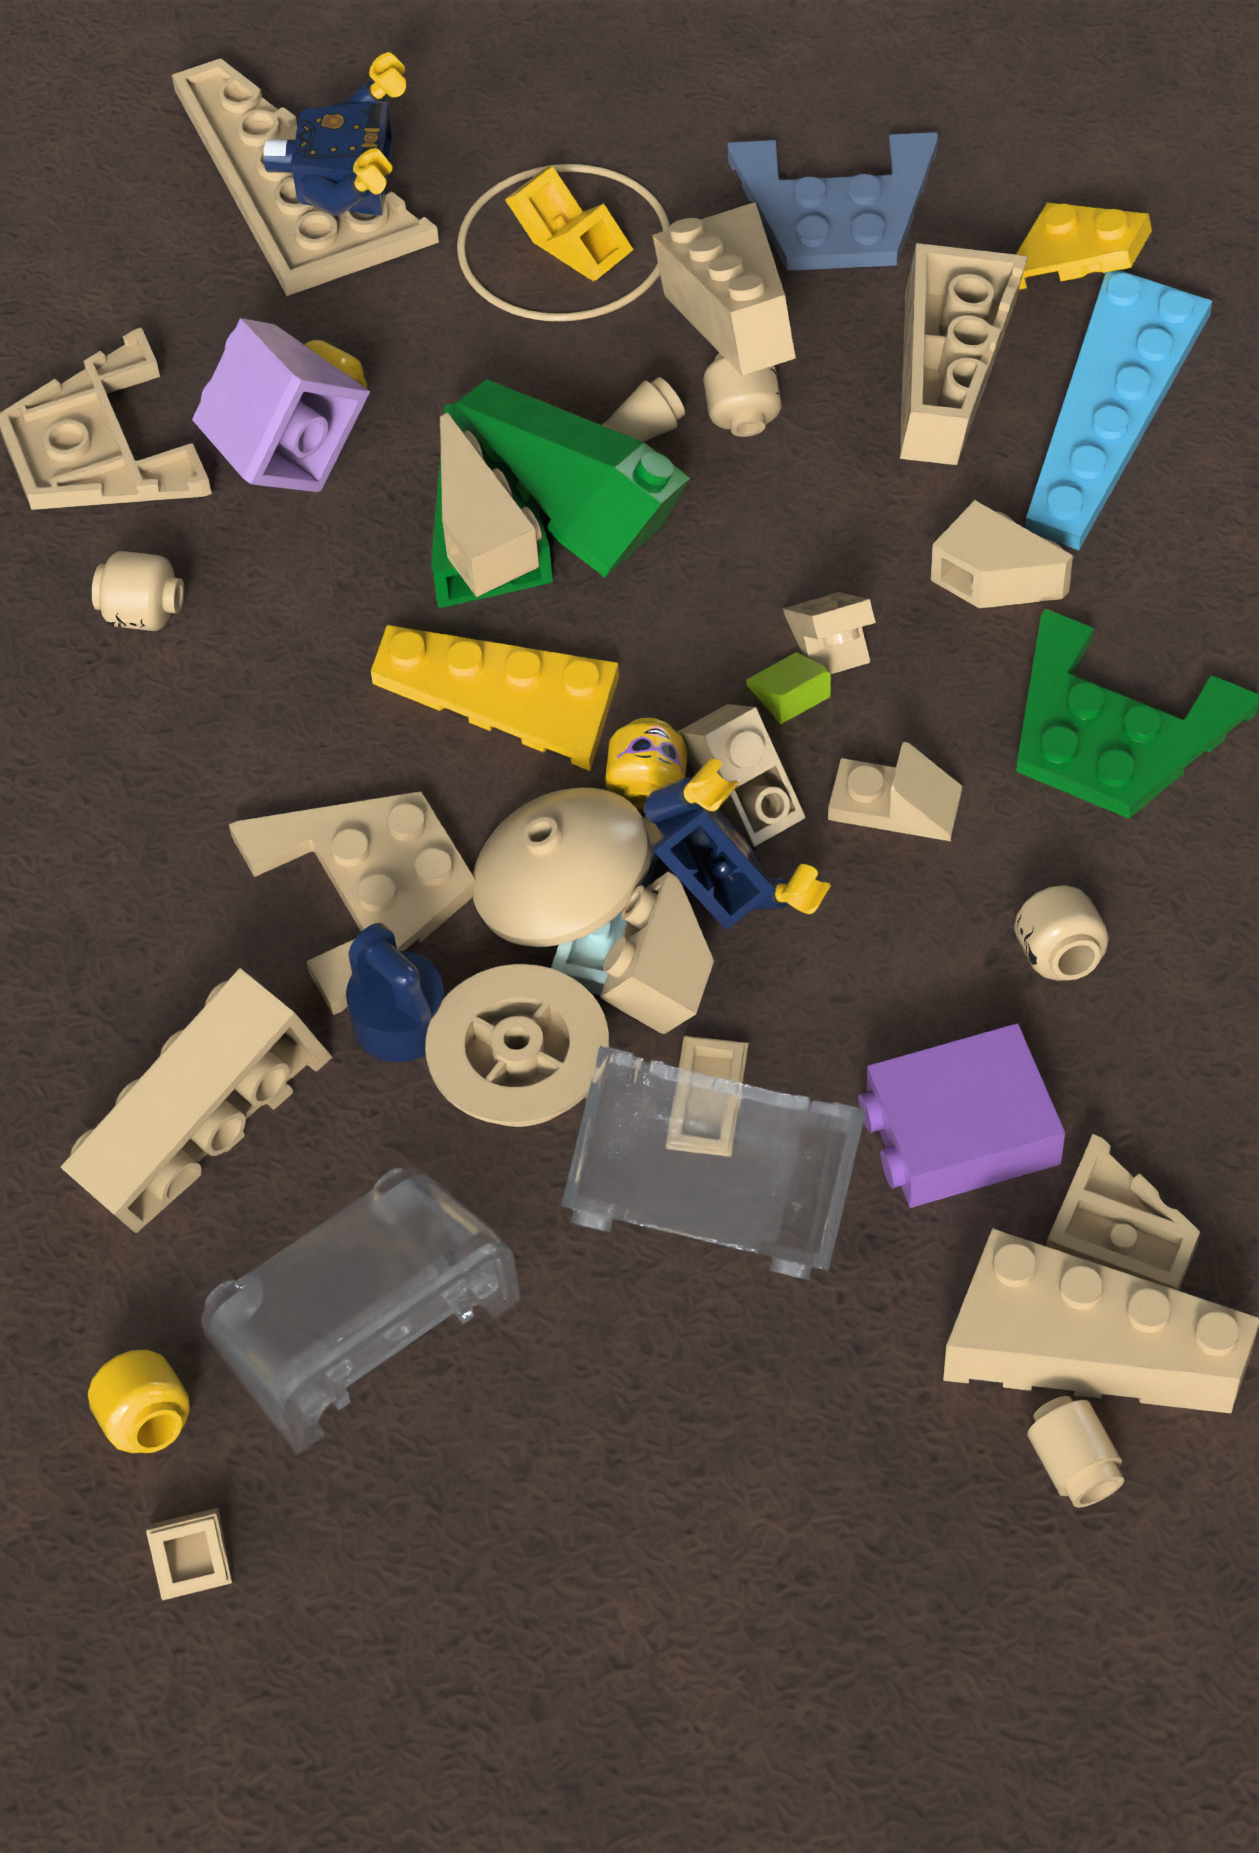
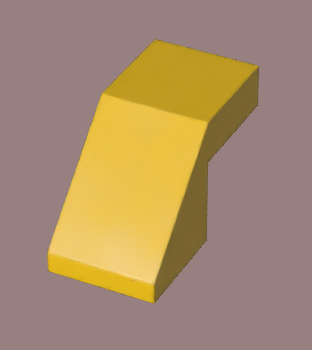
M553 166L540 171L505 199L533 243L592 281L600 278L634 250L606 206L601 204L582 211Z

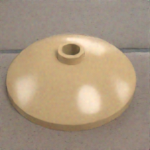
M582 787L559 790L524 804L500 823L479 853L472 874L476 880L472 889V897L477 911L486 925L495 934L518 945L530 947L555 946L572 942L591 934L606 925L623 910L632 892L641 886L646 878L651 862L652 847L643 818L627 799L614 792L599 788Z

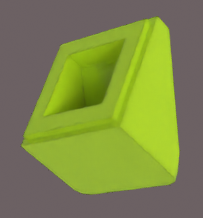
M797 652L746 679L747 686L780 725L831 697V673L825 666Z

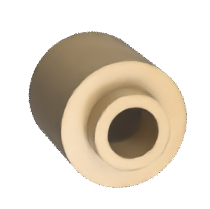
M1062 1396L1047 1402L1034 1413L1033 1417L1036 1422L1028 1430L1027 1436L1061 1496H1069L1073 1505L1080 1508L1105 1499L1122 1486L1124 1477L1119 1470L1122 1459L1089 1401H1072L1070 1396Z

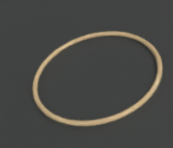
M582 164L548 165L513 175L485 192L466 214L458 234L457 254L460 267L470 285L483 298L500 309L525 318L543 321L582 320L619 309L635 300L652 286L660 276L659 265L657 263L648 278L628 295L592 310L574 313H544L511 305L494 296L478 282L466 258L465 242L468 228L477 212L494 195L514 183L534 177L540 171L550 166H553L556 172L592 173L612 178L637 191L656 211L663 231L669 230L670 227L668 217L662 205L641 184L616 171Z

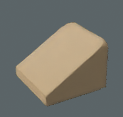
M218 1508L148 1525L146 1532L162 1600L232 1583Z

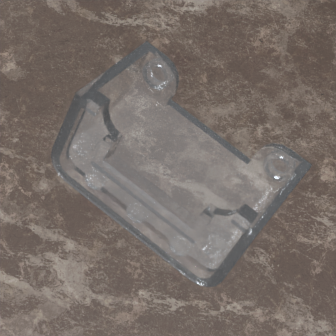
M601 1045L598 1047L561 1201L562 1207L574 1209L570 1223L610 1232L613 1219L745 1250L772 1257L769 1271L806 1280L810 1278L812 1267L829 1271L866 1114L865 1109L836 1102L828 1104L813 1101V1103H810V1098L792 1096L664 1065L665 1063L655 1060L645 1063L643 1059L634 1057L633 1053Z
M415 1167L409 1169L396 1168L383 1175L375 1184L373 1190L239 1280H230L216 1287L205 1301L206 1308L201 1316V1324L208 1341L295 1454L298 1455L325 1436L324 1430L318 1423L326 1407L333 1402L337 1409L340 1410L350 1403L346 1387L453 1313L464 1324L474 1317L472 1306L476 1305L486 1309L494 1319L521 1300L514 1254L499 1235L422 1169Z

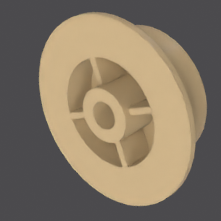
M512 964L482 971L466 979L450 991L442 1000L439 1010L430 1020L427 1029L426 1059L432 1079L440 1092L461 1111L486 1122L514 1127L531 1126L546 1122L571 1109L594 1088L603 1073L608 1059V1025L597 1000L582 984L560 971L538 965Z

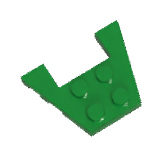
M1044 609L1040 618L1016 772L1129 819L1182 776L1184 768L1205 751L1210 753L1225 740L1228 732L1242 721L1248 722L1259 710V694L1212 675L1184 720L1076 677L1072 674L1093 641L1094 628Z

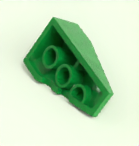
M488 379L458 400L452 409V412L465 428L475 436L487 455L494 461L506 463L519 479L515 489L526 502L536 500L551 520L547 528L557 541L605 578L665 524L690 480V477L675 467L667 457L657 453L644 442Z

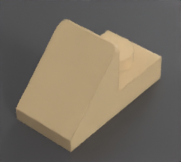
M837 592L783 608L784 615L803 656L825 666L831 674L870 663L862 629L863 626L876 623L870 599Z
M902 742L896 767L841 758L828 807V820L951 841L962 794V785L914 746L907 742Z

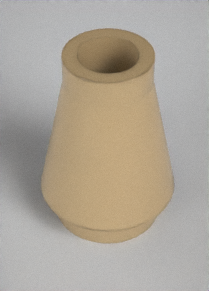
M658 377L651 383L644 380L602 426L645 442L676 429L677 420L685 415V409L673 388L663 378Z

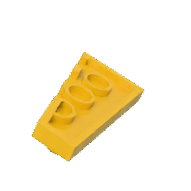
M387 625L371 669V676L374 685L439 711L447 708L467 716L471 724L489 731L493 727L521 738L522 744L544 753L547 749L571 758V764L591 771L619 679V665L615 662Z

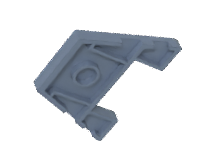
M938 132L890 134L889 159L891 175L873 176L870 174H859L854 177H804L794 180H779L776 140L727 142L728 163L732 170H736L740 177L742 189L748 200L753 203L756 202L764 230L787 271L894 266L899 261L914 219L917 202L928 180V172L932 160H935L937 155Z

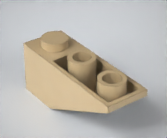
M446 413L440 416L442 521L447 557L474 595L478 597L538 568L537 541L541 540L542 534L532 511L528 507L520 509L513 500L510 486L503 473L498 468L491 470L485 463L482 450L475 436L469 430L462 432L451 416Z

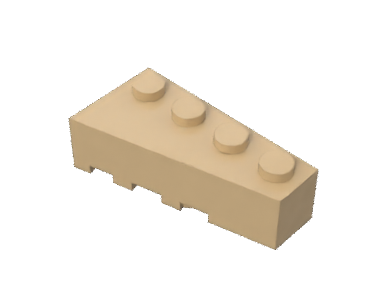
M916 243L905 290L900 459L951 465L958 464L1013 312L1028 256Z
M239 968L228 981L220 983L211 991L205 1002V1007L184 1030L176 1032L166 1041L161 1050L160 1057L140 1079L129 1083L121 1091L117 1098L116 1106L95 1129L84 1133L76 1141L72 1148L71 1156L60 1168L132 1231L137 1233L201 1176L202 1168L198 1162L207 1154L217 1156L223 1152H228L245 1136L243 1130L246 1119L265 1104H268L273 1110L276 1109L293 1093L292 1088L286 1084L306 1065L317 1072L332 1056L295 1012Z
M992 1228L946 1345L943 1381L969 1383V1379L1001 1382L1004 1388L1031 1390L1032 1386L1071 1390L1074 1391V1396L1101 1398L1102 1394L1138 1398L1140 1403L1232 1413L1252 1354L1259 1327V1318Z

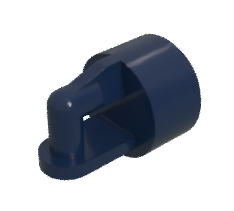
M374 923L365 928L355 938L348 954L352 975L346 989V1001L353 1033L362 1049L375 1058L389 1062L411 1061L426 1054V1035L430 1020L435 1016L442 1000L445 998L442 979L435 966L424 957L411 952L398 951L394 933L383 923Z

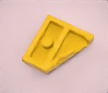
M1047 202L1016 255L1028 256L1019 290L1027 288V277L1055 271L1059 272L1060 281L1081 278L1093 272L1107 273L1131 268L1152 232L1149 214Z

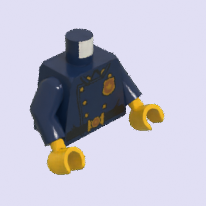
M386 52L376 58L370 67L369 75L375 83L372 81L366 82L351 98L333 106L308 108L302 111L299 116L295 140L266 139L264 145L266 172L292 173L297 200L303 205L316 206L333 216L342 215L346 211L382 215L388 177L393 169L391 159L394 146L389 101H386V94L390 97H398L405 92L406 79L402 76L405 66L395 55Z
M711 758L693 778H684L661 786L648 795L644 803L646 815L643 821L653 851L726 930L751 910L783 909L789 904L805 914H813L830 889V883L816 880L818 871L806 864H800L789 882L782 877L769 878L744 836L719 809L739 785L737 780L727 781L717 773L723 765L720 760Z

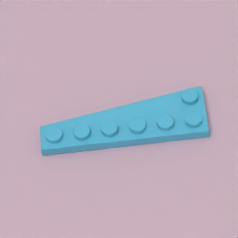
M1120 270L1105 274L1026 516L1025 529L1045 539L1080 550L1211 315L1212 300Z

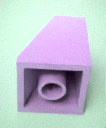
M240 318L235 330L226 341L225 351L211 380L203 389L201 402L192 420L240 476L250 484L319 492L322 490L370 391L277 325Z

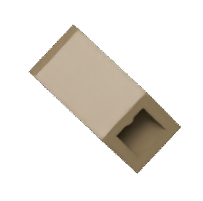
M974 500L933 543L931 581L978 608L1063 599L1069 592L1073 555L1063 550L1056 542L1043 539L1018 525L1008 515L1002 512H995Z
M727 704L677 731L687 744V757L695 775L709 759L715 758L723 763L717 773L727 781L737 780L739 782L736 789L719 808L751 846L759 845L806 818L756 707Z
M669 871L647 887L642 885L637 887L626 902L622 911V919L627 922L621 938L612 946L604 961L603 971L608 973L600 995L602 1000L663 1034H666L697 1014L714 963L681 881Z

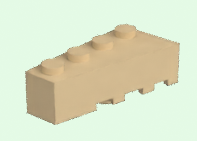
M756 202L701 220L697 218L678 220L670 225L669 230L653 235L663 291L666 298L742 376L796 358L785 293Z

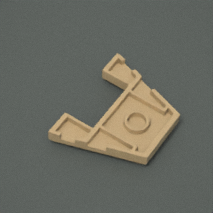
M142 327L123 336L125 344L107 356L99 351L84 360L85 369L62 384L53 379L0 412V432L31 510L193 498L212 494L209 479L193 443L135 461L107 397L109 393L160 377L157 361Z
M421 791L240 820L229 824L231 836L254 877L311 851L315 852L360 931L362 932L374 923H383L394 933L398 951H405L416 940L421 943L472 898V889L476 880ZM354 940L306 961L309 974L333 1015L342 1012L348 1007L346 989L352 975L348 954Z

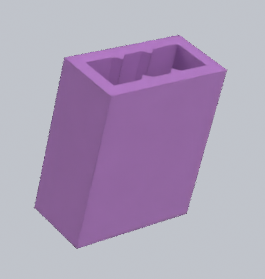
M1018 1023L867 1066L866 1093L859 1094L858 1096L862 1118L870 1133L880 1132L886 1147L880 1150L885 1177L891 1188L902 1187L910 1208L1061 1164L1065 1131Z

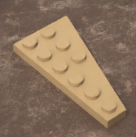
M221 58L172 74L176 94L286 296L439 243L437 226L425 217L419 220L406 210L405 201L392 191L385 196L382 215L346 211L342 215L333 216L316 206L303 205L296 197L293 174L268 173L264 165V145L266 139L295 140L298 126L296 116L284 107L277 109L262 98L260 88Z

